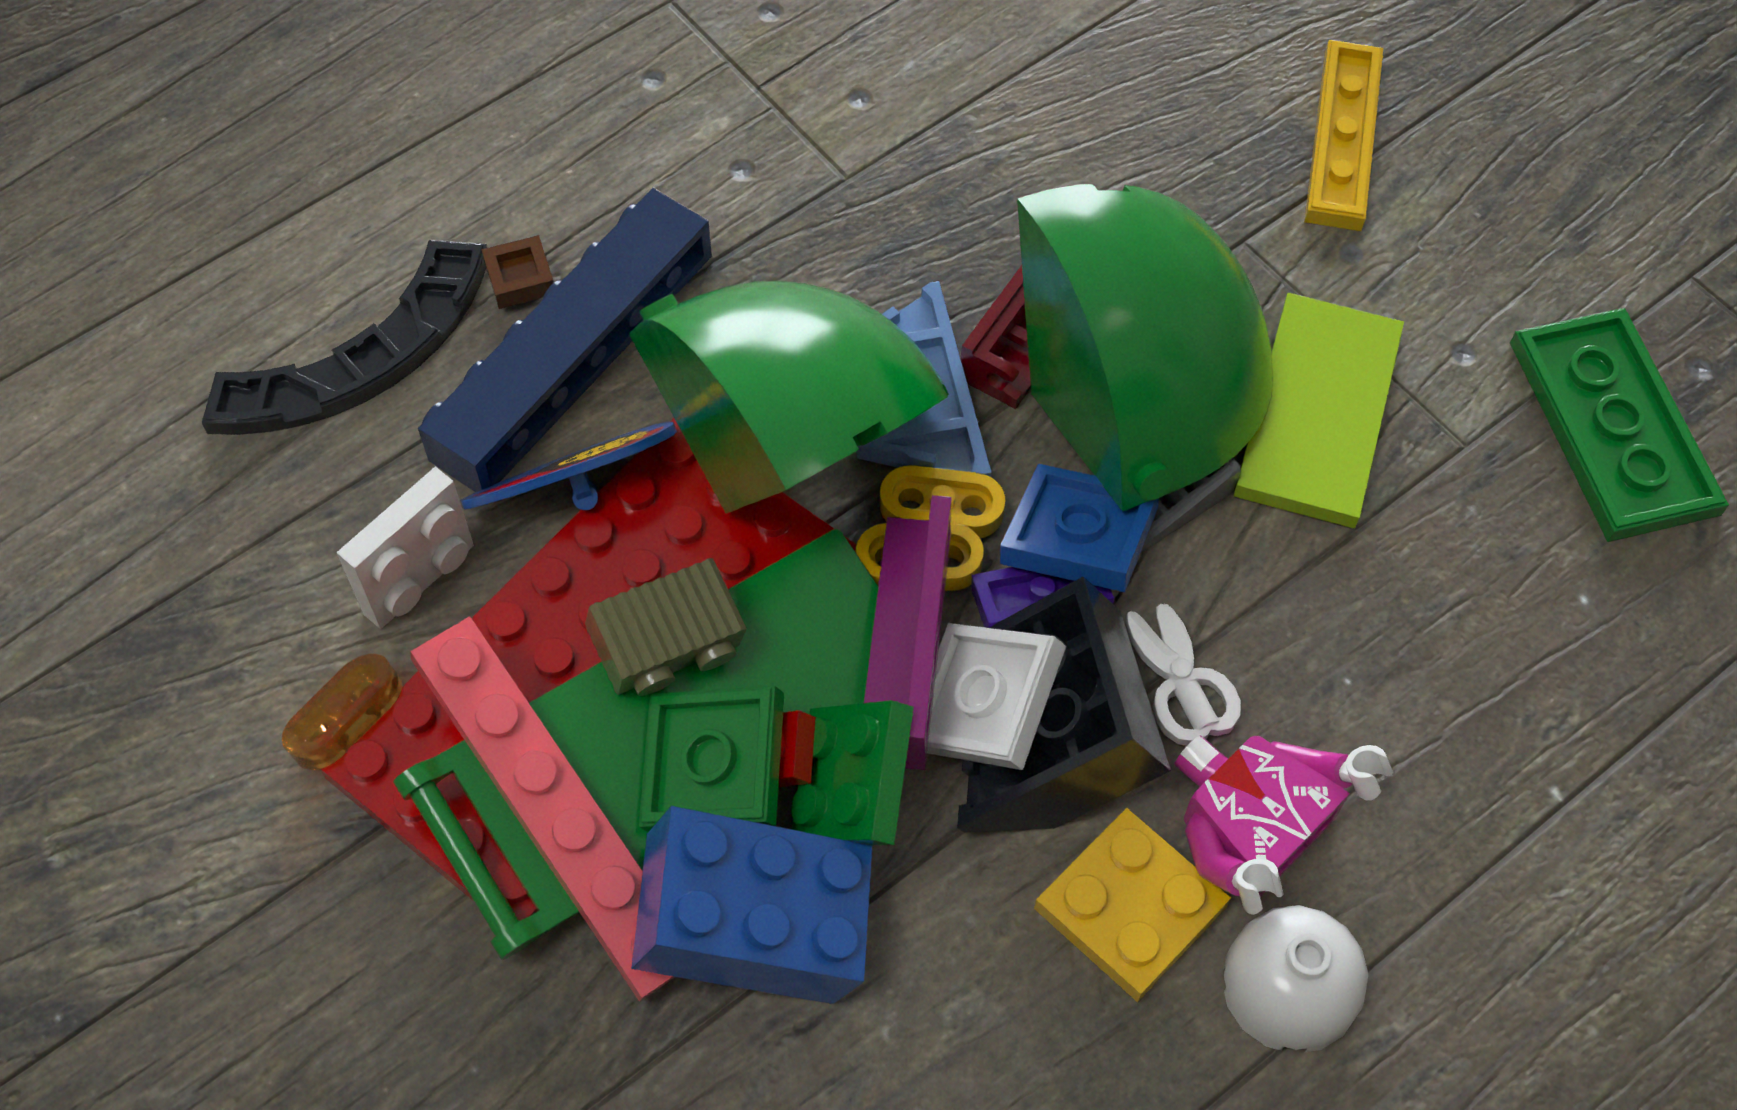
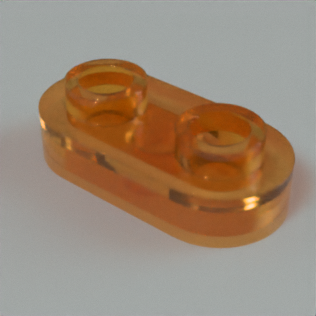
M366 654L351 660L288 721L282 733L283 747L296 763L304 769L317 770L333 764L396 702L402 690L400 676L389 661L380 654Z

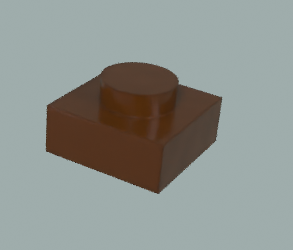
M539 235L482 249L485 266L499 309L543 298L548 288L554 283Z

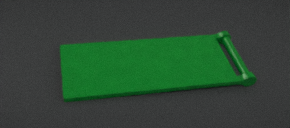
M833 529L728 589L747 628L740 645L734 647L737 653L734 658L723 665L707 671H700L697 663L673 672L676 678L675 681L664 689L655 692L669 693L776 686L784 692L783 712L800 710L809 714L810 708L864 703L878 585L843 533L838 529ZM602 662L531 701L529 704L643 871L648 831L639 827L650 695L638 696L635 688L617 695L612 682L608 678L607 671L603 667ZM465 740L433 758L413 765L394 779L393 783L405 801L413 800L494 933L495 937L490 942L501 960L518 953L545 933L579 913ZM452 773L454 774L538 912L519 921L436 784Z

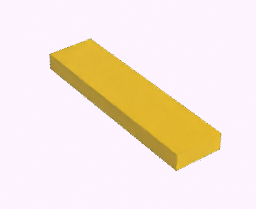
M1328 40L1324 56L1305 223L1362 231L1366 219L1383 48Z

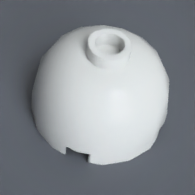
M1295 905L1272 908L1245 925L1226 955L1224 965L1226 985L1224 994L1228 1009L1242 1030L1266 1047L1281 1051L1284 1047L1295 1050L1307 1048L1305 1052L1322 1050L1344 1036L1363 1008L1368 970L1362 948L1346 926L1320 910Z

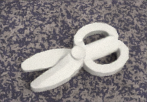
M1160 604L1156 607V618L1162 640L1138 613L1128 612L1126 628L1132 645L1141 659L1155 673L1166 679L1156 690L1153 703L1155 720L1163 734L1176 744L1186 746L1199 735L1207 739L1209 735L1229 734L1240 718L1241 700L1233 684L1223 674L1210 668H1193L1194 654L1192 641L1184 623L1168 604ZM1200 685H1208L1215 689L1222 697L1226 707V712L1222 717L1216 716ZM1177 697L1193 729H1184L1175 722L1168 709L1167 701L1170 698Z

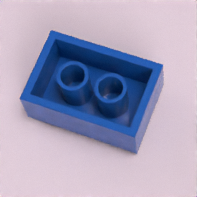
M670 806L647 833L631 969L829 1004L836 1003L864 982L872 846Z

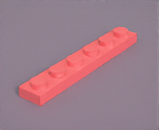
M470 616L410 651L411 661L639 1002L675 978L674 976L631 969L643 871Z

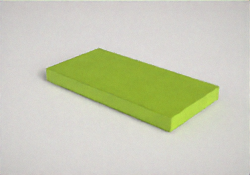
M1287 293L1271 351L1273 369L1272 397L1268 411L1259 429L1247 443L1241 465V473L1233 497L1356 528L1362 510L1404 321Z

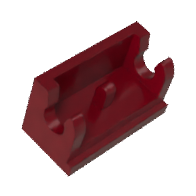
M1022 265L962 344L961 363L967 384L1014 409L1018 407L1031 389Z

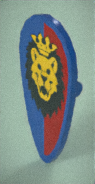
M664 422L619 435L482 489L461 499V504L464 510L471 509L569 478L573 488L572 498L575 506L581 510H590L597 503L598 490L595 483L589 480L586 471L652 447L673 436L677 429L674 422Z

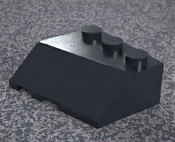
M1081 577L990 627L992 629L1055 636L1066 648L1023 770L962 760V772L969 777L966 804L959 805L958 829L964 833L1055 829L1171 771L1121 611L1086 578Z

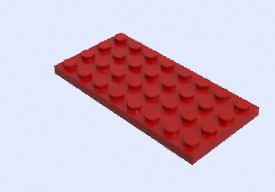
M673 418L670 422H674L677 432L668 439L640 451L598 492L596 505L590 510H580L472 617V620L528 703L602 662L585 625L588 609L595 602H602L608 597H615L621 592H628L634 587H640L645 583L653 582L657 578H664L670 573H677L683 568H689L695 563H702L708 558L714 559L727 589H730L834 528L783 492L725 513L676 420ZM845 536V538L847 539V541L856 553L857 544H855L853 541H851ZM417 671L320 770L327 781L473 900L413 800L405 801L393 783L394 779L408 768L433 758L464 740L419 671ZM452 773L436 784L519 921L538 912L454 774Z

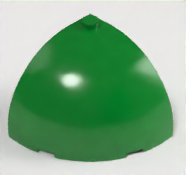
M1078 184L1049 189L1018 198L1031 395L1091 472L1102 483L1105 490L1122 512L1190 485L1219 469L1236 456L1259 429L1268 411L1272 397L1273 369L1270 339L1261 305L1246 272L1223 239L1197 213L1181 202L1159 192L1136 186L1125 185L1123 191L1097 190L1093 184Z
M787 281L750 282L720 288L693 297L678 304L675 296L670 294L640 310L639 313L644 321L639 323L629 333L725 513L737 510L795 486L858 451V446L868 444L940 403L949 395L930 360L917 344L896 324L875 309L850 296L806 283Z

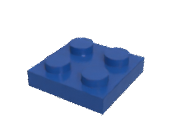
M1038 464L1000 545V564L1073 581L1084 577L1092 585L1125 592L1157 512L1159 498L1122 512L1095 475Z

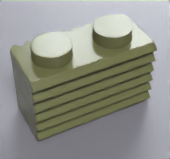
M708 558L702 563H695L691 567L683 568L677 573H670L664 578H657L653 582L645 583L640 587H634L628 592H621L615 597H608L602 602H595L589 607L585 622L587 632L591 636L592 643L596 647L598 656L602 660L603 667L607 671L608 678L612 682L617 695L634 688L638 696L653 694L675 681L676 678L673 672L697 663L700 671L711 670L723 665L736 656L737 653L734 647L740 645L747 630L713 558Z

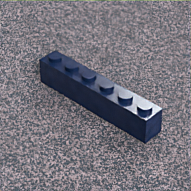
M654 188L637 204L628 206L622 213L618 224L600 242H594L586 249L580 263L563 280L554 282L548 288L542 302L524 320L516 321L508 329L500 345L485 360H480L471 366L463 382L444 402H438L429 409L422 424L418 427L428 461L474 492L499 483L632 342L629 333L639 323L644 321L639 311L670 294L675 296L712 257L709 221Z

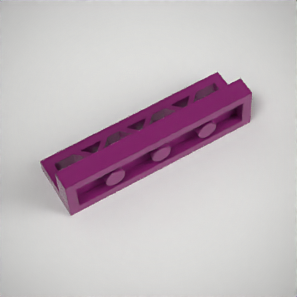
M932 495L929 520L887 517L864 703L893 700L914 706L905 769L926 770L951 542V497Z

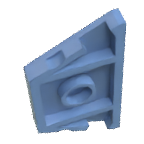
M939 281L930 282L922 287L919 299L900 311H897L893 306L883 312L882 315L896 324L917 344L932 363L949 395L940 403L888 434L868 444L858 446L859 450L856 451L858 459L897 468L914 465L975 472L991 477L992 472Z

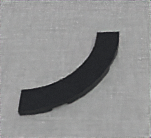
M429 240L424 257L415 276L399 297L400 304L378 326L373 323L352 339L332 349L333 355L300 368H296L294 363L260 371L216 372L202 419V425L206 433L243 435L299 427L338 415L367 402L393 387L434 354L459 325L470 308L483 281L486 266L482 249H486L487 244Z

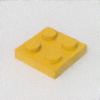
M1126 808L1036 899L1034 909L1136 1002H1139L1227 908L1231 897L1218 886L1203 879L1197 873V869L1192 863Z

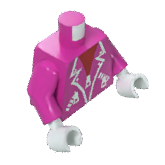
M1201 735L1197 736L1186 746L1174 763L1181 772L1199 786L1191 797L1183 817L1187 825L1185 835L1197 873L1203 879L1235 896H1240L1243 908L1247 913L1252 915L1259 913L1263 909L1260 897L1266 891L1274 893L1277 897L1284 895L1280 876L1337 818L1350 794L1345 790L1353 784L1358 796L1364 800H1374L1379 796L1381 790L1373 775L1391 776L1393 774L1385 752L1377 746L1366 745L1353 750L1348 755L1276 741L1268 742L1260 736H1251L1228 759Z

